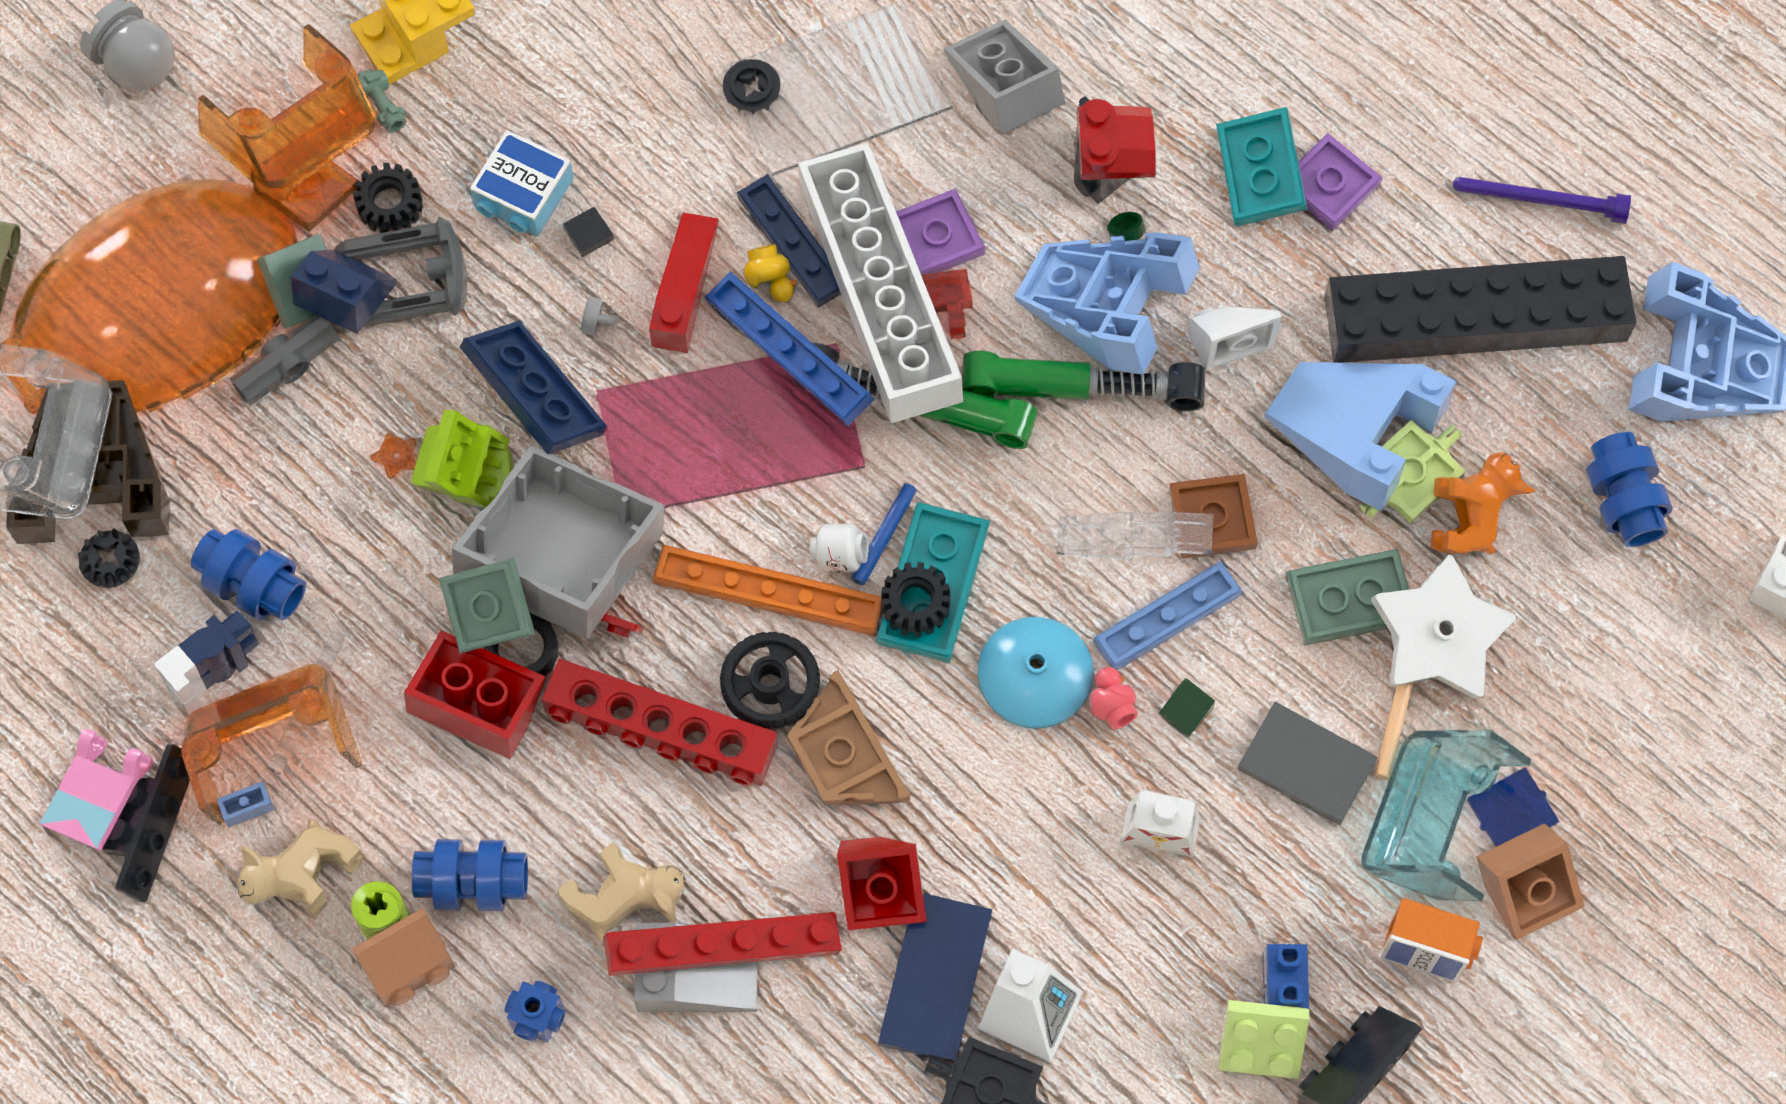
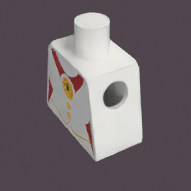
M1139 791L1127 805L1120 842L1193 857L1200 824V815L1196 802L1149 791Z

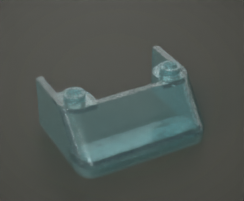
M1493 730L1416 731L1406 738L1400 748L1362 853V866L1378 878L1436 900L1482 902L1484 894L1460 878V870L1456 865L1449 861H1444L1467 794H1480L1490 789L1496 781L1500 766H1530L1532 759Z

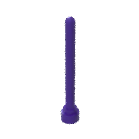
M1457 177L1453 181V188L1459 192L1604 213V217L1611 218V222L1621 224L1627 223L1631 204V195L1616 193L1615 196L1608 195L1607 199L1465 177Z

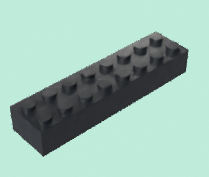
M1625 256L1329 277L1324 294L1334 363L1628 342L1636 325Z

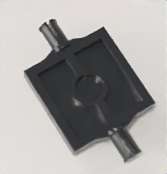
M968 1037L962 1054L953 1065L930 1056L924 1070L925 1073L927 1072L946 1080V1093L941 1104H1047L1035 1099L1036 1085L1043 1066L971 1037Z

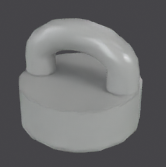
M588 298L581 323L582 333L595 336L599 323L611 326L617 324L616 317L601 314L603 308L602 299Z

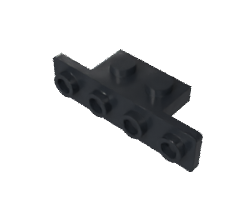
M175 744L166 745L154 779L141 778L138 780L102 848L103 851L110 855L126 856L115 889L138 902H146L197 763V758Z

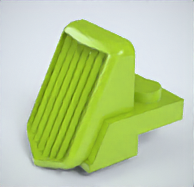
M444 409L440 425H431L425 432L412 475V483L421 489L445 494L456 502L486 508L495 499L503 485V481L514 468L512 453L508 448L510 439L491 426L476 424L457 411Z

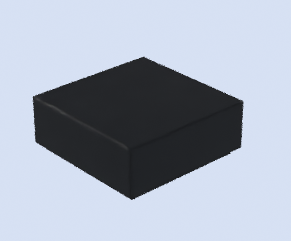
M595 206L563 223L565 232L582 257L614 240L613 233Z

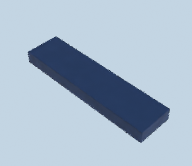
M766 174L738 191V200L769 242L776 244L778 254L788 259L791 272L816 306L820 308L841 295L825 251L769 175Z

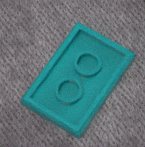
M1287 107L1216 124L1233 220L1236 227L1308 210L1290 113Z

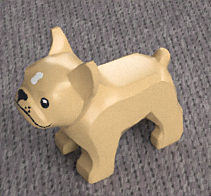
M311 819L308 821V828L303 830L291 845L278 856H261L245 845L242 847L241 852L244 866L238 878V894L241 899L252 905L278 895L288 900L301 901L307 905L308 911L314 917H317L327 905V900L323 896L324 891L316 883L322 863H341L342 868L352 875L362 863L361 851L345 835L335 834L331 830L322 828L316 820Z
M612 842L599 853L610 874L604 881L598 895L582 893L578 884L572 878L558 889V895L570 914L581 919L593 930L597 939L602 941L607 931L615 928L629 915L641 908H650L658 911L667 920L674 923L677 920L675 905L684 892L683 883L685 875L674 865L646 869L636 863L624 860L619 847Z

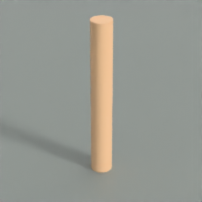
M1413 683L1396 686L1374 777L1380 780H1389Z

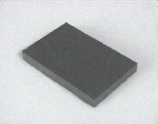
M1274 702L1240 761L1237 770L1341 825L1378 757L1285 706Z

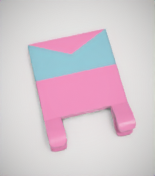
M86 729L79 736L76 756L39 824L101 851L136 783L152 767L153 759L145 755L141 750L131 748L125 755L122 773L95 763L93 760L104 751L107 740L98 736L96 732Z

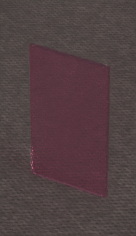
M837 343L827 345L840 354ZM770 357L596 390V400L599 402L602 420L608 426L605 435L615 483L663 504L664 508L865 468V458L862 455L855 420L849 426L844 424L811 393L798 386L794 382V378Z

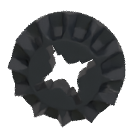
M742 60L730 67L724 76L723 92L727 103L735 106L738 112L745 110L750 111L754 115L758 110L764 108L768 110L770 105L775 100H778L781 87L779 75L770 64L762 60ZM758 77V89L760 91L753 90L751 94L745 96L746 87L744 84L751 85Z
M115 528L104 532L97 530L96 535L90 539H84V546L81 552H78L79 569L84 578L95 586L112 588L122 585L135 574L139 566L140 553L138 546L128 533L119 532ZM114 549V556L119 565L109 561L102 565L103 560L98 551L110 553Z

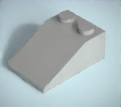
M1006 19L944 48L946 57L984 116L1002 134L1016 129L1020 125L1065 104L1059 69Z
M636 923V930L691 924ZM757 962L635 973L634 1002L637 1012H757Z

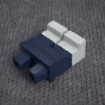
M238 610L223 622L213 615L205 621L207 627L197 630L153 664L166 690L189 716L202 707L197 697L213 684L228 680L234 674L235 668L239 673L247 668L249 665L245 655L259 645L257 638L252 633L254 631L253 627Z

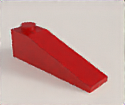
M682 213L657 293L649 326L652 347L688 353L717 232L718 218Z

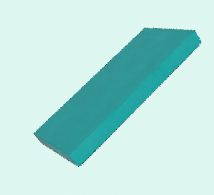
M920 502L916 503L898 567L900 570H903L905 563L911 562V567H917V562H922L925 569H929L930 565L936 568L937 575L942 573L946 577L945 583H949L950 587L949 615L947 618H944V624L940 629L937 626L934 627V633L930 635L923 631L921 632V637H914V632H909L908 636L902 635L901 629L893 630L890 627V621L886 622L883 616L876 644L947 663L951 662L990 526V520ZM919 587L909 588L901 596L902 605L911 612H921L931 602L928 592Z

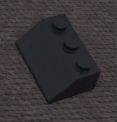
M1381 1006L1372 1015L1365 1010L1351 1026L1350 1029L1355 1034L1346 1044L1339 1040L1324 1058L1329 1063L1321 1073L1313 1069L1299 1085L1303 1093L1298 1103L1361 1104L1408 1051L1422 1028L1416 1023Z

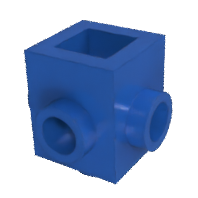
M523 981L519 991L513 990L511 992L504 1012L508 1013L507 1020L511 1029H514L513 1033L516 1036L530 1042H535L536 1039L548 1043L552 1033L559 1031L566 1010L563 1009L564 1006L560 996L556 994V988L541 981H535L534 985ZM531 1003L540 1005L537 1012H528Z

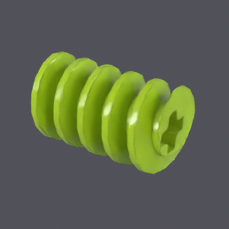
M373 881L366 883L356 891L352 898L351 911L353 917L367 939L410 915L400 893L394 886L386 882Z

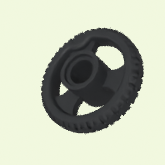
M762 632L744 638L743 641L738 642L730 650L721 668L720 688L727 707L739 720L765 729H779L796 723L806 715L807 708L811 707L814 702L813 699L819 693L820 672L814 655L800 640L784 633ZM759 648H768L770 656L758 659L752 665L750 675L741 676L735 673L738 664L747 654ZM793 656H796L801 661L806 671L807 683L804 693H795L790 689L789 671L785 663ZM768 674H773L780 678V681L774 686H765L760 682L762 677ZM753 693L754 697L761 703L768 705L779 703L781 713H758L746 707L741 700L744 696Z

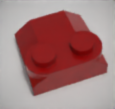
M1092 99L1083 104V106L1077 107L1081 180L1149 178L1156 176V149L1151 107L1112 106L1109 102L1102 99Z

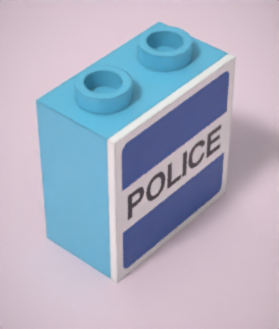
M506 130L470 187L474 206L478 212L488 218L496 216L506 221L515 231L523 234L529 232L538 237L574 179L571 160Z

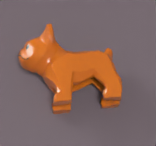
M1497 452L1489 455L1478 474L1464 479L1456 477L1435 478L1434 496L1454 502L1460 526L1455 530H1446V534L1441 530H1432L1430 548L1443 553L1459 555L1473 551H1481L1487 554L1495 553L1496 549L1492 544L1497 538L1499 512L1502 503L1514 495L1534 493V488L1528 486L1522 480L1520 466L1512 460L1509 454Z

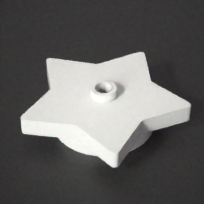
M1452 555L1445 557L1419 588L1379 593L1372 597L1373 605L1391 632L1394 646L1390 674V685L1392 687L1429 679H1438L1473 699H1478L1484 695L1486 650L1515 621L1516 616L1475 597ZM1439 625L1444 628L1446 635L1440 632Z

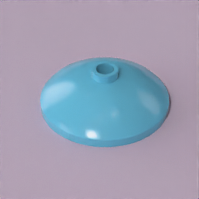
M1026 617L1007 623L989 638L980 655L978 681L985 701L1001 718L1020 727L1033 729L1047 728L1068 720L1081 709L1092 687L1093 663L1087 646L1071 628L1049 618ZM1033 659H1039L1044 665L1039 669H1035L1029 663Z

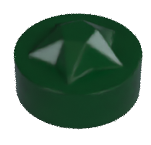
M1123 212L1110 220L1107 230L1110 239L1111 237L1124 236L1125 241L1139 240L1145 234L1146 227L1139 213Z

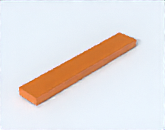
M664 544L653 577L654 584L871 636L876 634L882 612L881 596Z

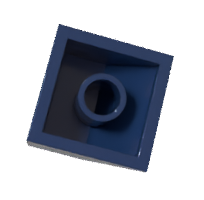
M335 250L311 251L291 275L294 305L356 334L359 333L397 284V279Z

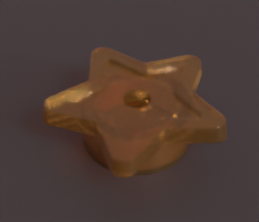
M387 433L380 450L373 453L370 458L373 462L384 465L387 478L393 479L401 470L415 469L416 461L412 453L417 441L415 438L403 440ZM398 453L400 456L396 459L393 458V454Z

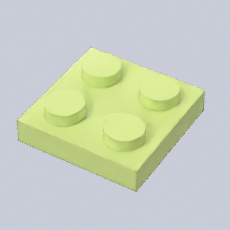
M1228 1000L1219 1056V1070L1299 1079L1309 1024V1009Z

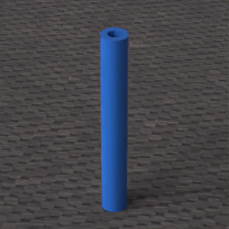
M908 483L903 484L869 545L866 563H861L859 569L851 577L852 581L861 586L866 584L917 492L914 486Z

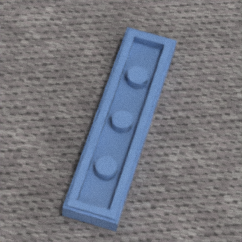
M1220 561L1095 636L1093 643L1109 666L1118 671L1242 595V590Z

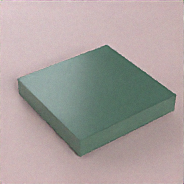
M514 558L439 578L459 653L535 633Z

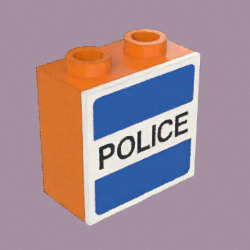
M1402 898L1392 916L1380 958L1457 982L1465 968L1470 970L1473 961L1478 958L1483 942V937L1477 935L1480 922Z

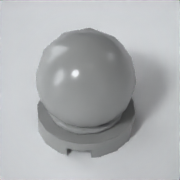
M114 0L97 12L95 17L100 21L94 26L90 34L84 30L80 41L81 52L95 64H104V68L110 77L128 89L147 90L161 84L170 74L175 61L172 40L166 31L156 23L144 19L143 10L131 0L128 3L125 0Z

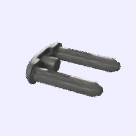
M438 217L437 222L433 224L346 239L335 247V251L354 260L403 251L407 252L441 245L443 248V256L427 258L425 262L429 280L446 278V289L384 300L363 327L447 311L456 316L464 308L467 291L466 265L462 249L448 220Z

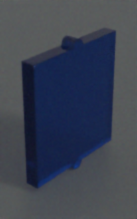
M1526 767L1467 798L1468 804L1481 823L1479 829L1486 831L1495 847L1544 823L1551 828L1560 822L1545 799L1546 792L1540 791Z

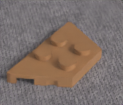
M839 670L833 672L828 684L820 695L813 699L814 702L811 707L807 708L806 715L796 722L787 735L789 744L824 805L905 803L909 801L910 794Z

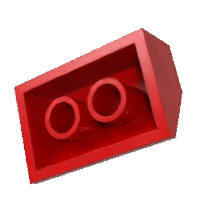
M441 630L404 691L406 712L511 759L529 727L545 676L483 648L459 653L455 636Z

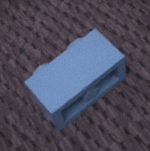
M263 781L217 799L224 822L228 828L275 810Z

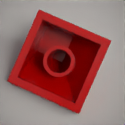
M884 837L840 841L837 859L848 930L927 921L916 844Z

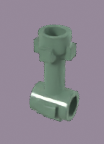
M369 69L358 73V76L353 78L352 81L353 89L359 98L371 97L380 112L376 119L379 125L384 126L389 133L403 128L406 124V113L402 107L397 108L395 104L392 105L384 91L388 90L389 83L384 71L381 69L376 71Z

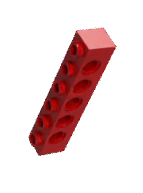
M558 658L542 697L545 712L548 713L551 719L557 722L569 724L570 720L584 725L585 730L598 736H606V733L620 737L622 743L632 748L641 749L642 746L657 750L656 753L667 760L678 761L681 758L693 762V766L702 772L714 774L715 771L728 774L732 781L743 786H751L752 783L760 786L763 785L778 746L777 732ZM583 695H593L596 697L594 704L589 707H581L576 704ZM620 707H628L633 710L632 714L626 719H616L612 716L614 711ZM657 719H663L669 723L668 727L661 732H654L649 729V725ZM692 732H701L706 736L699 744H689L685 741L686 736ZM729 744H736L742 748V751L734 757H727L721 753L722 749Z

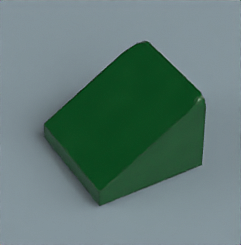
M1185 678L1160 710L1159 714L1186 736L1190 737L1211 713L1215 700Z

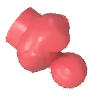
M1104 667L1097 672L1095 677L1097 689L1093 690L1090 696L1091 713L1095 718L1107 721L1112 730H1117L1130 724L1138 716V712L1134 707L1136 694L1130 685L1123 684L1125 677L1121 676L1115 668Z

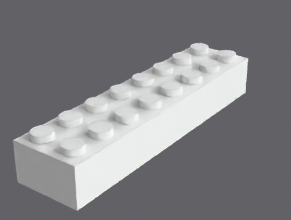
M869 143L799 162L802 193L890 422H898L962 403L961 374Z

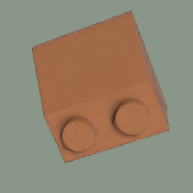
M1545 823L1476 856L1485 889L1515 940L1585 907L1568 844Z
M423 908L352 948L385 1007L391 1004L400 1006L408 1002L415 996V990L426 984L433 986L444 981L450 975L449 971L455 968L449 953Z

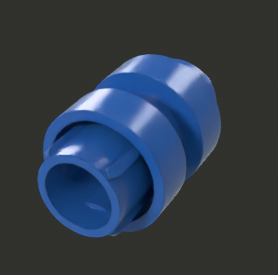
M1632 432L1612 434L1595 442L1591 446L1595 461L1586 468V473L1593 493L1607 496L1608 498L1599 507L1606 530L1610 533H1620L1626 547L1643 546L1664 537L1668 533L1664 518L1672 512L1673 507L1665 485L1651 483V480L1659 473L1652 448L1644 445L1638 446Z
M216 529L206 533L198 543L191 558V568L202 574L201 586L203 589L222 600H229L237 595V608L258 621H262L270 615L283 621L294 613L305 594L306 581L295 575L296 564L293 560L274 549L267 550L260 555V542L239 529H234L226 535Z
M437 839L434 851L414 852L412 862L413 897L433 898L435 910L460 911L463 899H476L479 911L503 912L506 899L526 900L528 890V855L526 852H508L506 840H480L478 851H464L462 839Z

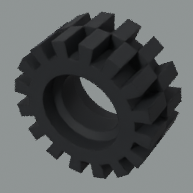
M383 163V170H378L377 165L371 166V175L364 171L361 174L362 182L357 180L355 183L356 191H353L357 212L363 224L366 225L368 223L369 229L374 232L379 228L380 233L388 232V228H392L393 231L399 230L398 227L401 225L405 229L411 228L410 220L417 222L419 219L418 211L422 212L423 199L416 177L413 178L412 172L409 169L403 172L402 165L395 164L394 169H391L390 163ZM386 189H396L402 194L401 202L393 208L382 209L374 203L376 195Z
M910 562L904 564L903 570H900L899 567L895 568L893 576L890 577L888 575L886 577L885 586L882 587L881 591L883 616L886 622L890 621V627L895 631L897 628H900L901 634L908 636L909 632H914V637H921V632L923 631L930 635L934 633V627L936 626L940 629L944 624V618H947L949 615L951 600L949 583H945L946 577L942 573L937 575L936 568L930 565L929 569H925L922 562H917V567H911ZM919 587L928 592L931 602L925 610L911 612L902 605L901 596L909 588Z

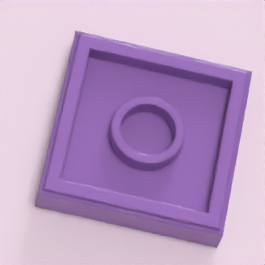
M1329 133L1299 160L1308 211L1332 231L1381 184L1383 179Z
M956 188L896 212L922 279L985 255L986 249Z

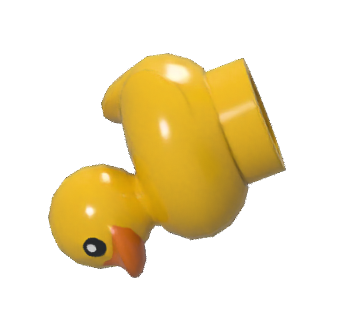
M776 244L748 250L749 261L745 264L743 275L749 286L757 289L760 283L772 281L769 287L771 297L779 303L790 301L795 293L794 287L798 282L786 278L790 270V263L785 256L778 254Z

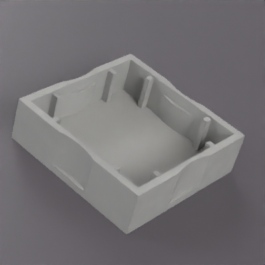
M531 445L503 481V485L495 499L480 511L453 546V574L514 558L529 612L588 639L662 536L664 505L617 483L596 478L582 470L579 466L553 454L548 455L544 450Z

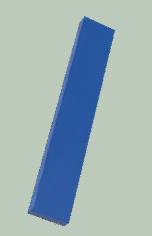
M729 272L704 297L713 308L847 426L875 400L866 389L732 272Z

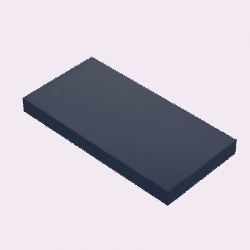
M520 320L463 339L459 348L548 455L602 436L608 426Z
M923 893L927 921L907 924L878 1045L920 1056H932V1058L954 1063L958 1057L993 909Z

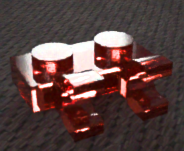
M967 269L921 275L936 313L947 311L951 339L964 338L966 336L964 328L966 327L963 309L972 308V295Z

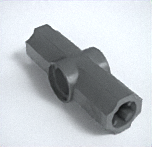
M315 315L288 336L280 334L269 340L262 348L260 356L229 378L230 382L242 399L251 406L282 382L289 384L298 380L308 370L313 359L340 340L339 335L328 320Z

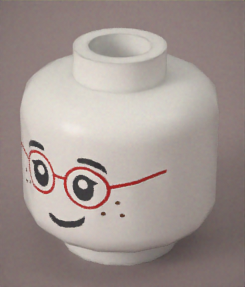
M825 524L819 529L817 537H812L810 542L812 560H817L821 570L826 573L856 572L861 563H866L868 558L869 545L866 533H861L856 524Z

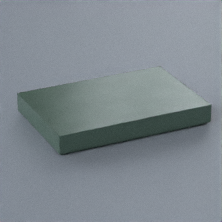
M1398 549L1289 570L1286 573L1304 646L1388 629L1373 605L1372 597L1379 593L1409 590Z

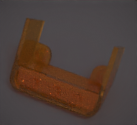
M310 24L303 27V65L313 72L323 84L271 119L261 110L252 107L239 109L228 117L204 94L198 98L199 136L262 192L269 195L277 196L287 193L366 138L375 129V110L351 61Z
M318 664L302 666L201 707L188 716L184 727L181 749L182 757L199 810L217 824L224 823V819L217 802L218 796L209 769L216 765L221 757V744L294 715L299 722L308 726L329 721L339 753L356 769L363 766L334 679L323 666Z

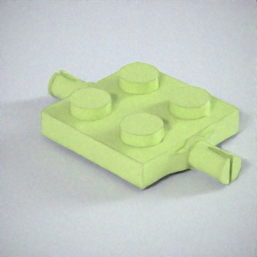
M1410 420L1382 446L1406 459L1399 484L1386 504L1394 508L1410 524L1439 499V497L1434 496L1435 478L1456 477L1461 479L1465 474V470L1451 457L1448 448L1457 439L1462 437L1459 429L1455 431L1456 426L1450 425L1438 438H1435L1425 433L1417 424ZM1366 503L1360 506L1364 514L1367 512L1366 516L1372 518L1379 511Z

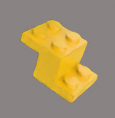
M379 0L381 9L350 24V28L374 68L384 71L390 85L449 53L444 31L476 15L470 0Z

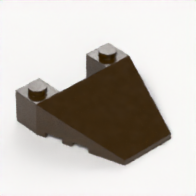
M125 381L48 385L32 425L33 433L27 449L24 448L19 460L21 465L15 480L11 481L7 491L6 528L17 544L55 542L56 507L122 503V522L131 537L169 535L170 499Z

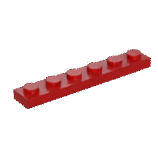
M835 912L607 932L603 936L609 976L836 955L842 951Z

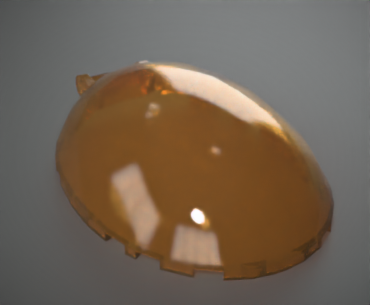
M194 179L179 181L136 194L110 207L85 224L66 240L41 266L27 286L15 311L9 338L0 343V367L24 398V407L30 414L38 412L46 388L50 384L124 380L136 412L148 409L149 413L162 409V404L179 397H183L185 400L216 383L239 367L262 346L261 340L273 326L277 328L281 320L257 258L297 243L296 231L283 209L269 196L249 185L230 180ZM20 353L25 356L46 384L39 390L34 388L13 358Z

